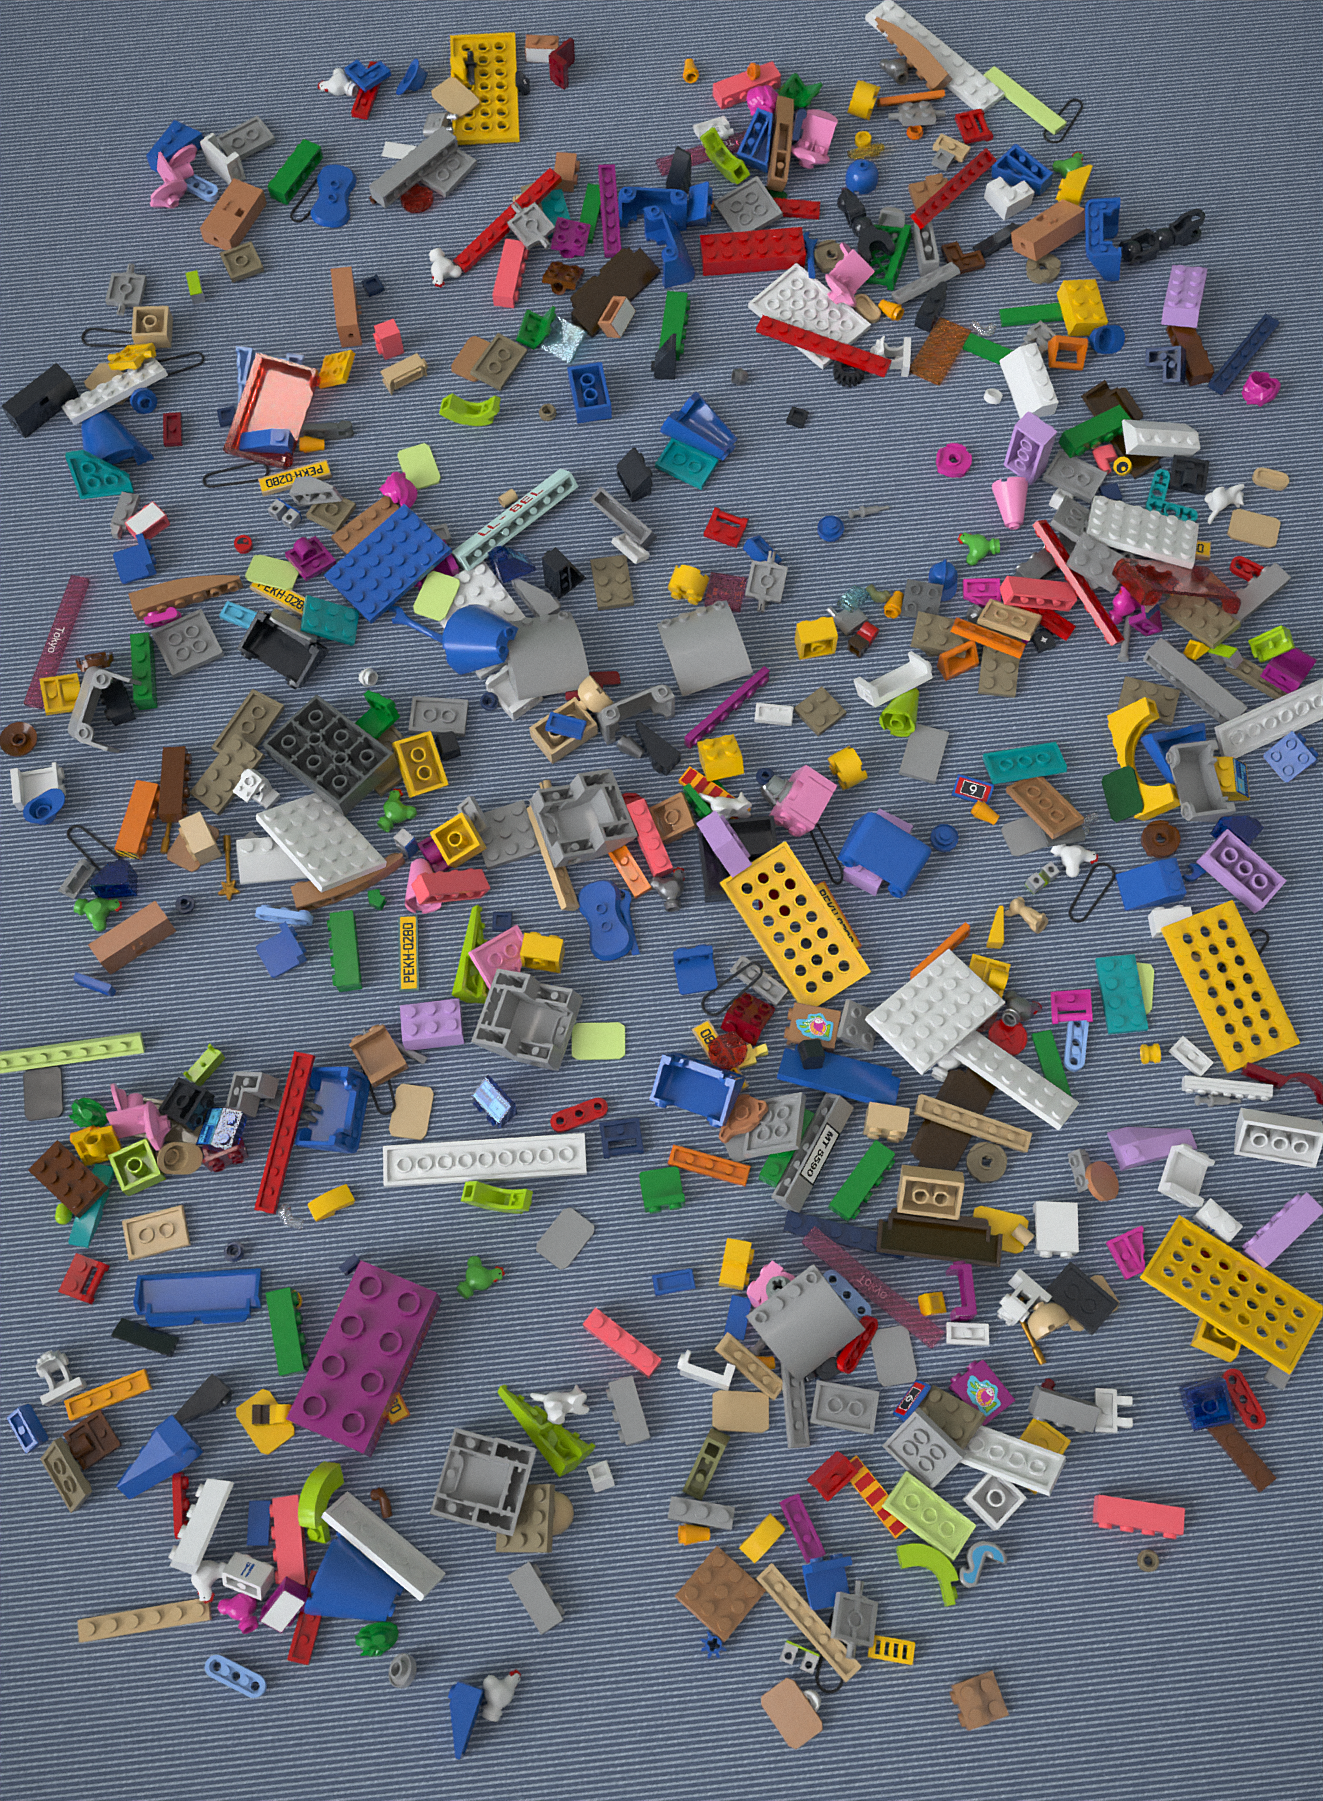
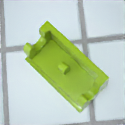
M1282 625L1248 640L1254 658L1258 657L1261 663L1295 648L1290 629Z
M210 1043L207 1046L208 1049L194 1065L183 1073L184 1077L200 1087L226 1059Z

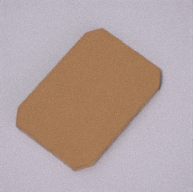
M477 336L470 337L451 364L452 373L472 382L479 381V379L470 375V371L490 342Z
M208 824L215 841H217L219 829ZM179 834L167 853V860L190 872H194L200 868L201 864L198 860H193L186 848L185 840Z
M787 1677L761 1696L762 1707L788 1746L798 1749L823 1730L821 1718L795 1680Z

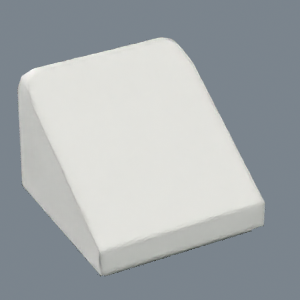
M1058 488L1053 494L1049 506L1058 509L1065 495L1071 499L1074 496Z
M607 1460L587 1467L595 1492L615 1486Z

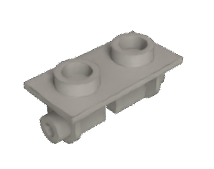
M80 859L58 891L74 900L96 868L91 866L87 860Z
M1079 1148L1069 1153L1068 1158L1078 1193L1089 1190L1087 1186L1089 1182L1085 1178L1086 1168L1091 1162L1088 1152L1085 1149L1081 1150Z

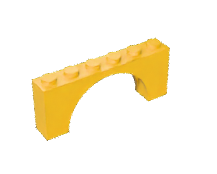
M1144 697L1107 715L1109 721L1108 728L1113 736L1112 743L1118 755L1117 761L1121 768L1129 765L1135 770L1144 803L1143 812L1135 815L1134 818L1146 821L1180 806L1175 785L1168 783L1162 786H1149L1141 779L1135 766V749L1141 734L1152 722L1160 718L1155 701Z

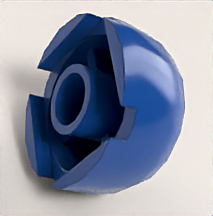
M863 158L852 162L847 168L845 183L848 189L852 192L854 190L858 191L859 194H868L874 191L879 179L877 166L872 161Z

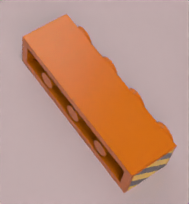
M136 780L114 848L119 856L141 860L143 854L146 853L147 840L153 831L152 824L158 816L157 808L160 795V786L158 784Z

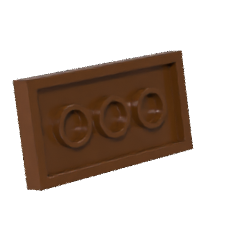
M58 1140L28 1169L78 1218L108 1189L95 1174Z

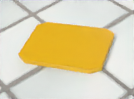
M985 1206L974 1208L973 1217L987 1219L989 1226H991V1235L1003 1234L1002 1251L1013 1254L1023 1252L1024 1245L1011 1234L1019 1224L1026 1229L1028 1228L1029 1221L1024 1216Z
M261 1389L236 1408V1417L259 1451L269 1455L295 1435V1427L292 1423L270 1426H255L252 1424V1404L279 1405L270 1391Z

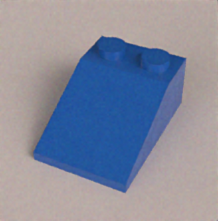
M1176 858L1156 861L1115 875L1125 911L1179 902L1187 894Z
M457 1681L456 1684H452L448 1698L451 1699L449 1705L455 1758L459 1760L465 1756L485 1691L484 1688L464 1681Z

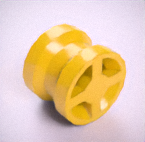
M1154 1043L1152 1046L1141 1044L1140 1057L1142 1064H1148L1149 1062L1160 1063L1161 1050L1158 1043Z

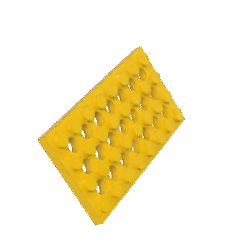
M515 32L450 35V58L462 55L464 62H466L468 51L463 50L469 48L471 49L469 51L473 52L474 62L477 63V67L474 68L475 85H470L468 77L466 80H463L451 69V77L456 78L466 88H472L470 91L479 99V106L468 113L472 114L471 117L464 116L461 119L452 120L453 135L457 138V144L520 142L518 88L515 86V73L517 72ZM503 47V49L497 50L496 48ZM504 73V75L498 76L497 74ZM504 86L503 89H498L497 87ZM488 87V89L482 90L481 88ZM499 99L505 100L504 102H498ZM488 100L487 103H482L481 101ZM500 112L506 113L505 115H498ZM483 113L489 114L488 116H482ZM504 125L506 128L500 129L499 126ZM485 126L490 127L487 130L482 129ZM468 127L473 128L472 130H466Z
M786 841L751 862L752 865L733 878L729 876L720 882V885L797 1003L818 1007L871 972ZM776 863L784 865L785 871L783 873H777L774 870ZM761 873H765L769 878L765 884L758 881V875ZM792 879L795 882V888L787 889L785 881ZM743 884H750L752 886L750 894L743 893L741 889ZM774 889L779 892L777 900H772L769 897L768 893L770 890ZM799 895L804 896L806 899V904L803 906H799L795 901ZM754 900H760L763 903L761 910H755L752 907ZM781 906H787L790 909L788 916L780 914L779 908ZM808 912L816 914L817 920L815 922L807 920L806 914ZM766 916L772 917L774 921L770 927L763 924V918ZM793 922L799 923L801 927L797 933L792 932L790 929V924ZM819 928H824L827 931L826 938L821 939L818 937L817 930ZM779 932L784 935L782 943L774 941L775 933ZM806 938L811 941L809 949L802 948V939ZM833 944L838 947L836 955L829 954V945ZM786 949H792L795 952L794 959L789 960L785 957L784 952ZM813 955H819L822 958L821 965L816 966L812 963L811 958ZM840 961H846L849 964L848 971L843 972L839 969L838 964ZM801 965L806 969L804 976H798L795 973L796 966ZM829 971L833 975L831 982L823 980V972ZM808 982L816 984L815 992L810 993L806 990Z
M1233 900L1161 928L1227 1073L1244 1067L1247 1062L1254 1063L1300 1044ZM1219 920L1227 924L1226 930L1218 927ZM1202 927L1209 930V937H1204L1201 934L1200 929ZM1184 934H1188L1191 936V944H1187L1183 941ZM1227 938L1235 941L1234 948H1230L1226 944ZM1210 945L1217 947V955L1209 952ZM1192 952H1197L1200 955L1199 962L1192 960ZM1236 956L1243 958L1244 964L1242 966L1235 963ZM1218 963H1223L1226 966L1225 973L1218 971ZM1200 970L1208 972L1209 977L1207 980L1200 977ZM1244 974H1249L1252 977L1251 984L1244 982ZM1226 981L1233 982L1235 986L1233 991L1226 988ZM1209 988H1214L1217 991L1216 998L1209 996ZM1252 992L1259 993L1261 997L1259 1002L1252 999ZM1235 999H1240L1242 1001V1009H1238L1235 1007ZM1217 1006H1222L1225 1009L1224 1016L1218 1015L1216 1012ZM1261 1010H1266L1268 1012V1020H1264L1261 1018ZM1243 1017H1248L1251 1020L1250 1027L1244 1026L1242 1022ZM1226 1024L1233 1026V1034H1228L1225 1031ZM1270 1028H1274L1277 1031L1278 1035L1276 1038H1272L1269 1035L1268 1031ZM1252 1035L1259 1037V1045H1254L1251 1042ZM1235 1042L1242 1045L1240 1053L1236 1052L1233 1048Z
M1180 1215L1140 1276L1142 1280L1289 1375L1295 1368L1323 1317V1305ZM1182 1239L1189 1240L1192 1246L1184 1245ZM1200 1251L1208 1252L1210 1258L1203 1257ZM1173 1254L1180 1255L1183 1261L1175 1260ZM1219 1262L1225 1263L1228 1266V1270L1222 1269L1219 1266ZM1191 1266L1199 1267L1201 1273H1195ZM1164 1269L1171 1270L1173 1276H1167L1164 1273ZM1237 1274L1244 1275L1247 1282L1239 1280ZM1210 1277L1216 1278L1219 1281V1285L1211 1283ZM1182 1281H1188L1192 1288L1184 1287ZM1256 1286L1263 1287L1265 1294L1259 1293ZM1228 1289L1235 1290L1238 1297L1231 1296ZM1201 1293H1207L1210 1296V1300H1204L1201 1297ZM1275 1298L1282 1299L1284 1306L1278 1305L1275 1302ZM1247 1301L1254 1302L1257 1309L1250 1308ZM1223 1304L1227 1306L1229 1312H1223L1220 1309L1219 1305ZM1293 1310H1299L1303 1314V1318L1297 1317ZM1266 1313H1271L1275 1317V1321H1270L1266 1317ZM1238 1317H1244L1247 1320L1248 1324L1244 1325L1240 1323ZM1285 1325L1291 1326L1294 1329V1333H1289L1285 1329ZM1257 1329H1263L1267 1336H1260ZM1276 1341L1283 1342L1285 1349L1279 1348L1276 1345Z

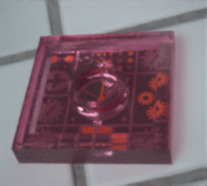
M711 572L704 607L713 605L717 601L727 600L731 611L740 613L747 578Z

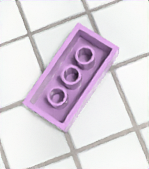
M1172 265L1163 307L1162 325L1197 328L1208 268Z
M1028 411L1014 426L1004 466L1019 477L1026 478V481L1028 480V483L1032 485L1045 472L1057 431L1040 420L1037 415H1033Z
M879 808L877 814L911 835L913 825ZM860 864L856 867H845L843 870V880L874 896L877 895L885 881Z
M1228 829L1219 835L1196 861L1254 914L1261 910L1286 882L1280 874Z
M1307 1192L1302 1196L1297 1194L1284 1205V1208L1274 1214L1266 1225H1263L1256 1232L1257 1235H1254L1241 1246L1244 1249L1241 1254L1259 1266L1267 1267L1323 1213V1208Z

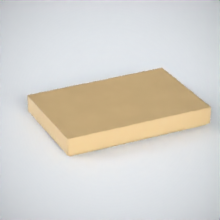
M989 599L977 620V624L1030 641L1042 616Z
M183 1205L122 1221L129 1261L191 1245Z

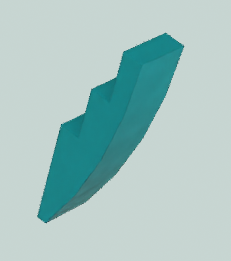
M95 1164L92 1173L108 1189L80 1218L75 1217L68 1241L69 1244L89 1248L102 1219V1209L110 1194L109 1187L115 1175L111 1166Z

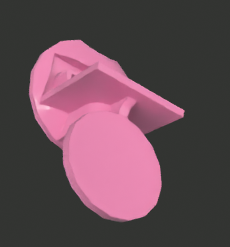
M816 109L807 111V116L801 126L803 128L802 138L799 139L796 145L791 146V153L801 160L799 162L800 166L811 169L814 168L813 164L829 163L830 158L827 153L835 127L838 124L837 118L832 114Z
M187 145L180 149L171 158L169 164L161 152L158 153L157 171L165 183L158 187L151 195V207H167L172 209L179 205V199H181L188 188L185 179L194 176V171L189 163L195 160L197 153L195 145Z
M842 242L840 248L844 253V259L837 262L835 268L825 275L826 282L831 289L827 295L836 305L844 302L849 306L856 307L857 303L854 298L856 290L875 271L854 249H851L846 243Z
M115 1083L110 1084L117 1111L106 1113V1117L110 1125L113 1126L118 1138L146 1133L154 1149L160 1151L164 1144L165 1135L171 1130L170 1120H167V1115L161 1116L158 1108L152 1101H147L144 1104L141 1094L133 1093L127 1097L123 1089H118Z

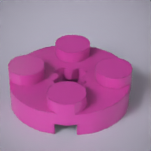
M950 443L946 447H941L936 455L938 473L952 478L964 477L972 463V456L966 451L967 448L958 443ZM956 458L957 463H952L950 460Z

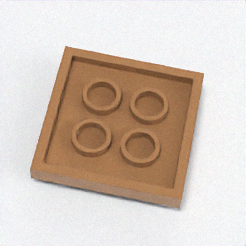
M716 1546L674 1597L719 1639L725 1642L766 1590L724 1551Z

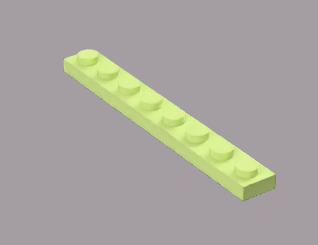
M141 1032L3 1051L0 1052V1073L140 1054L145 1052V1046Z

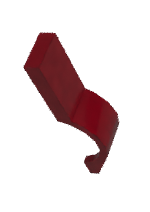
M1249 1062L1242 1067L1241 1075L1273 1085V1087L1278 1089L1288 1082L1306 1084L1316 1096V1103L1323 1105V1084L1310 1074L1298 1072L1284 1076Z

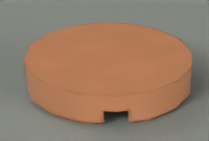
M1103 1161L1089 1164L1086 1168L1085 1178L1088 1179L1089 1184L1087 1186L1091 1194L1099 1201L1115 1199L1118 1195L1119 1184L1113 1169Z

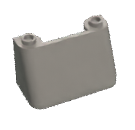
M663 684L651 686L617 700L603 708L599 713H595V722L606 744L609 745L616 742L615 733L620 731L619 721L645 710L651 709L654 716L662 714L666 720L675 717V696L671 689Z
M1216 739L1173 745L1166 754V761L1170 765L1181 805V815L1187 821L1219 822L1222 817L1231 816L1236 812L1234 802L1227 803L1228 797L1222 796L1214 767L1217 758H1213L1214 750L1218 749Z

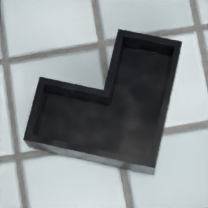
M774 815L727 820L751 855L748 857L749 861H754L777 847ZM697 825L705 903L728 901L730 898L720 885V882L731 875L714 853Z

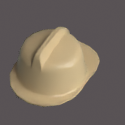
M187 1142L166 1143L158 1153H155L159 1169L166 1174H191L201 1166L203 1159L201 1149L196 1144Z

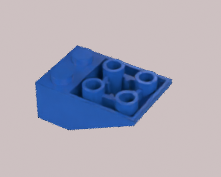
M709 182L689 187L687 225L707 227L708 222H711L713 191L712 187L709 186Z

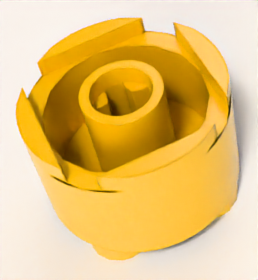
M858 80L847 113L869 121L877 100L874 96H878L880 86Z
M677 565L668 584V590L671 592L672 598L677 600L684 598L690 604L698 605V602L702 600L709 577L706 574L702 576L700 574L701 570L692 566L681 565L678 568Z
M850 745L827 758L830 764L829 769L833 775L837 774L838 783L842 790L849 789L868 779L866 770H861V765L863 764L859 756Z

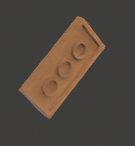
M384 496L333 534L331 539L347 555L398 510L399 507L390 497Z
M1042 776L1019 780L1006 788V793L1052 839L1084 823L1085 818Z

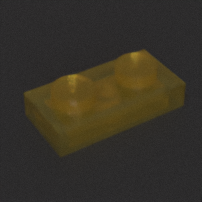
M878 142L848 150V158H852L855 161L857 159H864V156L869 154L870 157L880 155V152L885 150L884 143Z

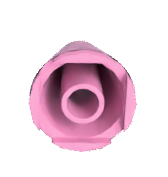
M1009 477L1006 482H1002L1001 479L997 480L992 484V490L1004 524L1010 530L1019 529L1024 522L1028 480L1026 481L1024 477Z
M422 858L416 859L411 863L405 906L407 910L416 913V910L422 911V914H427L440 909L442 906L441 903L420 905L411 886L419 874L424 872L428 874L433 873L430 863Z

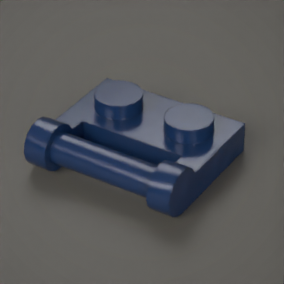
M800 109L797 113L793 114L791 145L802 138V121L807 116V112L804 109Z
M639 1117L599 1123L604 1159H610V1156L631 1153L644 1154ZM636 1139L637 1144L616 1148L608 1147V1143Z

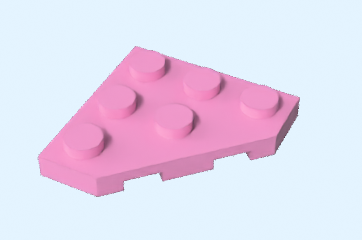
M518 925L468 952L489 990L497 969L519 973L521 971L520 951L524 935Z

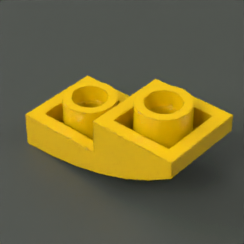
M344 1184L320 1195L309 1202L307 1206L317 1222L335 1215L337 1210L353 1205L355 1199L347 1184Z
M769 1513L755 1528V1531L740 1545L739 1549L756 1563L786 1528Z

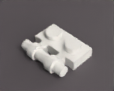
M725 116L693 125V130L698 138L711 127L717 130L720 138L723 140L734 135L733 128L730 129V123Z

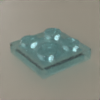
M556 316L551 325L552 330L549 336L545 338L541 348L572 364L587 332Z

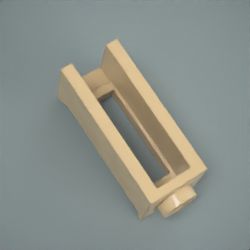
M418 353L381 370L380 373L384 378L382 381L392 395L394 390L423 377V375L427 376L426 369L428 365L425 359H421Z

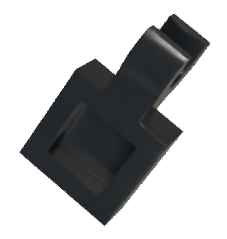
M830 1357L805 1376L804 1380L808 1383L819 1377L821 1381H826L840 1374L841 1371L837 1368L835 1358Z

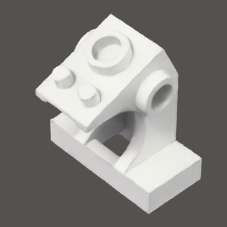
M885 336L877 340L876 345L872 346L870 353L885 358L895 357L889 369H901V377H908L911 337H904L903 345L898 348L888 347L887 343L884 342Z
M249 768L243 771L241 780L233 790L245 802L248 803L252 798L267 810L281 797L278 792L272 789L267 778L255 769Z
M1019 1269L1008 1282L1015 1291L1011 1296L1007 1293L999 1302L1002 1306L997 1311L999 1313L997 1316L1000 1319L1003 1318L1006 1321V1325L1013 1326L1019 1320L1023 1322L1030 1314L1027 1310L1031 1305L1035 1306L1042 1301L1046 1305L1052 1296ZM1019 1293L1028 1300L1026 1305L1016 1297Z
M50 1350L37 1359L36 1370L41 1378H46L49 1385V1392L40 1397L43 1405L50 1407L88 1387L85 1379L81 1377L72 1379L67 1367L69 1360L65 1353L61 1354L59 1350L55 1352ZM61 1369L65 1379L55 1383L51 1373Z

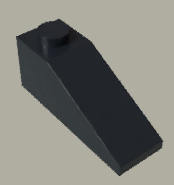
M679 146L675 148L666 180V189L683 190L687 194L689 187H691L692 154Z
M675 333L655 353V361H651V371L654 372V379L675 380Z
M637 720L635 722L636 732L653 769L657 773H663L667 776L681 761V753Z
M212 1373L174 1417L183 1425L216 1411L230 1403L234 1391Z

